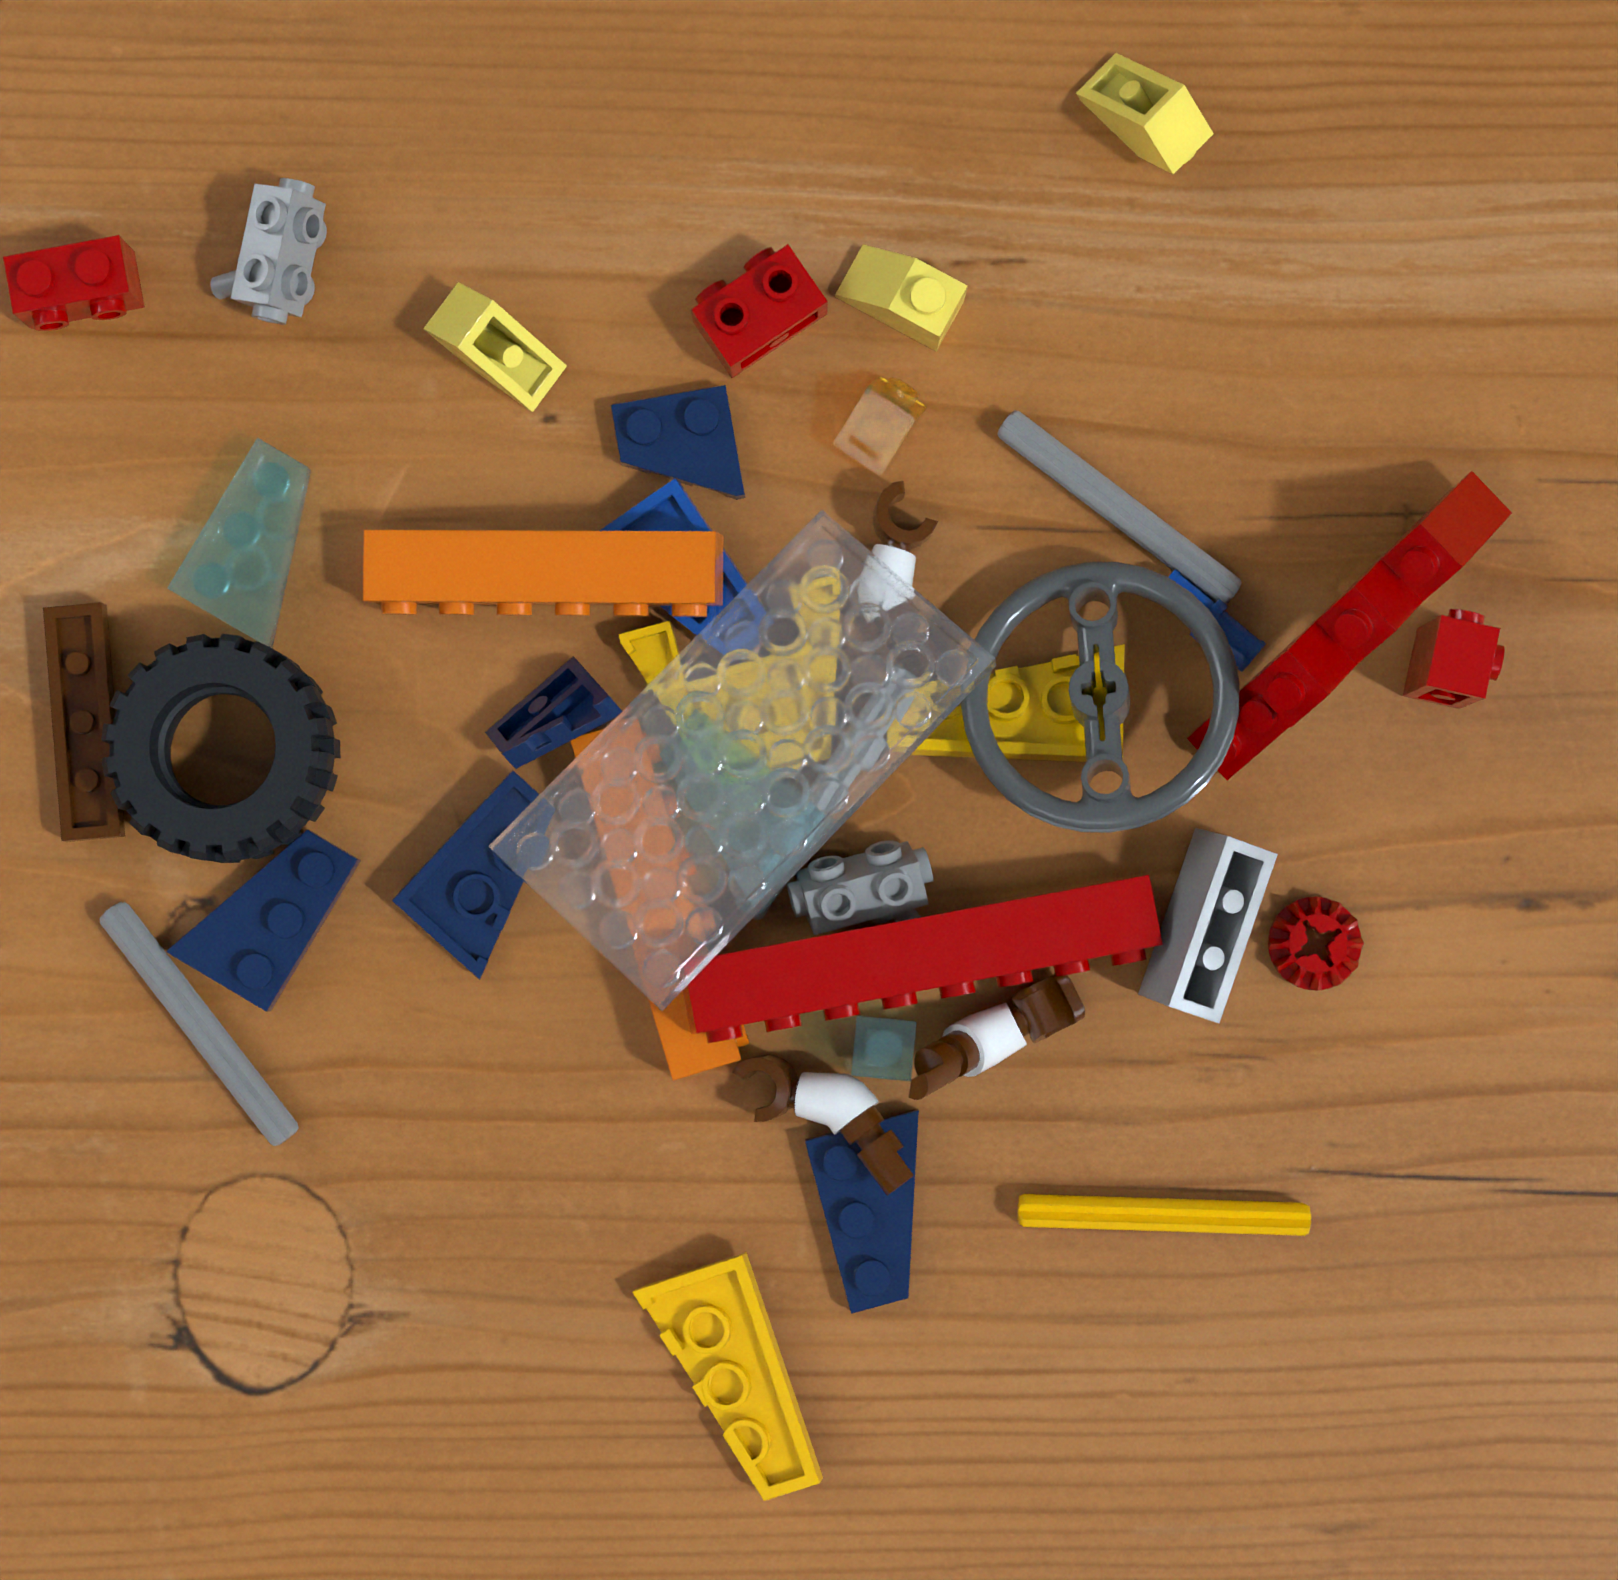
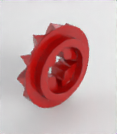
M1317 896L1296 900L1282 909L1274 919L1268 936L1269 955L1277 972L1292 985L1315 991L1329 989L1342 984L1358 968L1361 950L1364 945L1358 927V920L1340 902ZM1303 921L1306 922L1308 927H1312L1317 934L1336 930L1337 934L1331 937L1332 941L1325 945L1328 954L1326 958L1330 963L1329 965H1327L1325 960H1321L1317 954L1295 957L1294 954L1302 950L1301 946L1308 942L1305 933L1307 929L1302 923Z

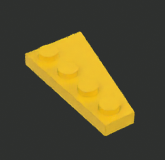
M1125 644L1114 646L1115 665L1119 666L1123 672ZM1099 652L1094 653L1097 688H1094L1093 702L1094 705H1097L1100 740L1104 741L1103 705L1106 704L1105 698L1107 693L1106 688L1102 685ZM1073 654L1053 658L1051 662L1023 668L1013 666L998 669L990 675L987 702L990 725L997 744L1007 759L1086 762L1084 727L1074 717L1068 691L1070 678L1075 670L1080 667L1079 656ZM962 677L919 685L887 732L886 754L975 758L963 722L961 709ZM1122 723V724H1120V733H1121V747H1122V758H1123V723Z
M747 1252L636 1288L632 1291L643 1310L645 1308L648 1310L660 1329V1337L672 1356H677L694 1383L692 1388L704 1407L708 1406L724 1431L723 1437L762 1499L766 1501L819 1484L823 1476Z

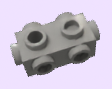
M280 178L279 187L254 184L237 269L211 279V289L216 298L221 300L231 297L230 299L253 307L251 317L270 323L286 325L288 316L302 318L304 305L310 302L315 291L311 272L316 249L323 244L327 235V227L323 221L326 204L313 198L315 186L289 178Z
M881 841L866 848L865 853L846 858L825 856L812 861L808 868L795 871L797 881L787 883V889L795 917L806 916L813 934L817 935L869 920L880 924L891 919L898 922L920 918L921 916L915 908L928 905L924 884L933 881V874L924 847L912 850L908 841L902 843L897 841Z

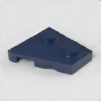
M573 656L485 733L501 754L517 769L616 718L623 711Z

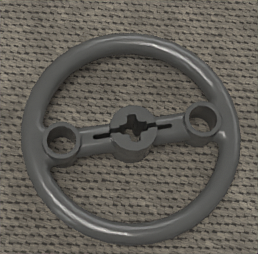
M1086 562L1064 566L1034 578L1015 590L995 608L979 630L968 653L962 677L961 709L965 732L976 761L989 781L1008 801L1030 816L1056 827L1079 832L1111 833L1138 828L1162 819L1188 803L1207 785L1222 764L1234 737L1239 715L1240 683L1235 656L1225 632L1210 610L1189 590L1169 577L1144 567L1119 562ZM1122 592L1136 594L1154 601L1176 615L1190 629L1202 647L1210 667L1213 683L1212 714L1208 730L1199 749L1187 766L1171 781L1152 793L1139 798L1131 793L1129 772L1122 760L1120 724L1126 719L1131 702L1126 675L1119 666L1115 665L1113 630L1118 620L1117 596ZM1061 597L1067 598L1069 601L1071 621L1078 637L1080 667L1075 670L1070 678L1068 690L1074 717L1084 727L1086 764L1081 773L1083 795L1078 802L1062 800L1040 790L1024 779L1009 763L999 748L990 725L987 707L988 683L994 661L1003 643L1015 627L1032 612L1048 602ZM1098 601L1107 605L1109 611L1103 618L1089 621L1079 616L1080 608L1088 602ZM1095 652H1099L1102 685L1106 688L1107 693L1105 698L1106 704L1103 705L1104 741L1100 740L1097 705H1094L1093 702L1094 688H1097ZM1112 771L1122 778V783L1114 792L1100 794L1090 787L1092 778L1099 772Z

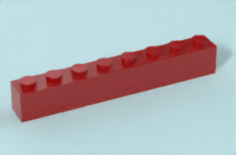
M1145 875L678 963L690 1032L691 1034L706 1032L707 1043H714L743 1037L741 1025L760 1021L765 1022L766 1032L802 1026L800 1018L802 1013L823 1010L824 1019L828 1021L860 1015L858 1003L881 999L883 1010L917 1004L916 992L939 988L940 997L943 999L975 993L974 981L996 977L998 988L1033 982L1031 970L1053 966L1055 977L1090 971L1088 959L1110 955L1112 966L1147 960L1145 948L1160 946L1163 943L1150 876Z

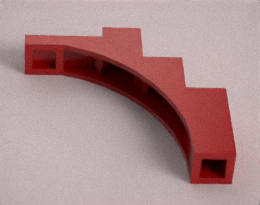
M1473 471L1468 473L1439 499L1356 582L1239 690V715L1234 737L1222 764L1217 770L1227 781L1289 727H1293L1329 696L1357 664L1396 632L1423 601L1463 568L1512 514ZM1211 716L1187 738L1197 750L1208 730Z

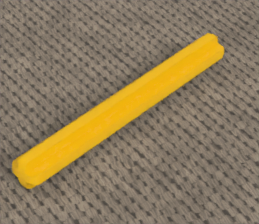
M1022 1194L1019 1196L1017 1203V1220L1023 1227L1305 1236L1310 1232L1311 1211L1310 1206L1298 1202Z

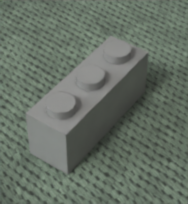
M1195 828L1160 929L1163 945L1154 946L1138 995L1220 1023L1278 854L1226 835Z

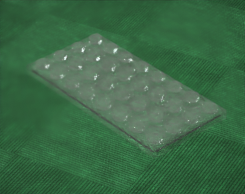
M821 510L488 847L652 1003L663 1011L996 667L995 657Z

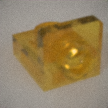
M879 376L866 388L832 445L881 476L887 470L927 407L917 400L919 394L907 383L894 377L886 380Z

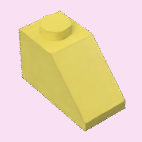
M1117 53L1076 92L1080 101L1138 157L1171 174H1174L1183 164L1192 159L1196 151L1214 134L1185 85Z
M863 244L838 288L835 297L937 352L964 302L968 286L917 258Z
M459 282L424 327L425 331L464 364L532 412L567 367L566 364L494 300Z

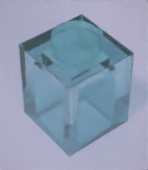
M856 1015L851 1076L911 1082L917 1022L914 1020Z

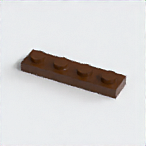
M98 602L44 607L43 617L61 841L75 842L126 837L124 811L118 809L110 794L116 787L113 778L104 776L101 760L104 757H110L109 743L101 741L103 724H113L116 714L115 708L109 706L114 697L107 605Z

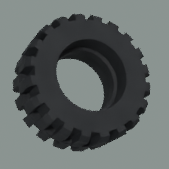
M205 634L186 637V644L176 647L169 643L154 651L156 660L148 666L139 662L127 675L133 681L125 693L117 690L109 705L117 709L113 724H103L101 741L109 743L110 757H104L101 760L104 776L113 778L116 787L110 793L118 809L126 810L132 817L129 823L141 835L151 837L157 841V846L171 853L181 854L192 859L219 863H240L244 859H260L274 854L273 849L282 844L290 845L303 834L301 829L309 820L316 822L325 809L321 802L327 790L333 792L338 775L333 773L334 759L341 758L340 740L334 737L333 726L337 724L332 707L328 706L321 696L323 691L315 680L300 669L298 664L258 641L252 642L241 636L221 634L220 638H211ZM214 695H236L256 704L270 720L274 729L276 743L274 761L263 784L245 800L229 805L207 804L189 795L179 785L171 763L173 736L184 715L200 701Z

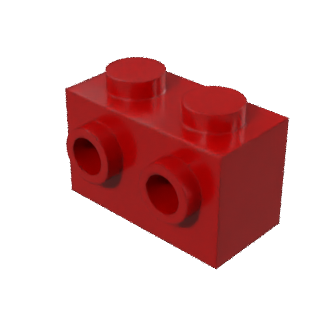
M120 235L3 256L13 314L31 329L37 331L58 330L67 327L71 321L87 318L111 320L125 316L129 310L145 308L135 251Z
M789 244L777 252L772 247L760 251L743 266L746 273L728 285L723 279L708 286L695 298L698 305L691 309L693 323L731 378H734L827 315L828 301Z
M1449 609L1448 616H1437L1432 621L1417 628L1403 696L1457 709L1486 699L1489 680H1497L1504 661L1505 647L1497 644L1501 628L1484 625V615L1461 609Z

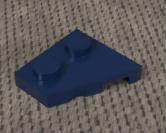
M726 385L611 405L622 466L648 474L651 472L666 476L670 480L676 478L682 484L710 489L726 494V497L736 500L745 498Z

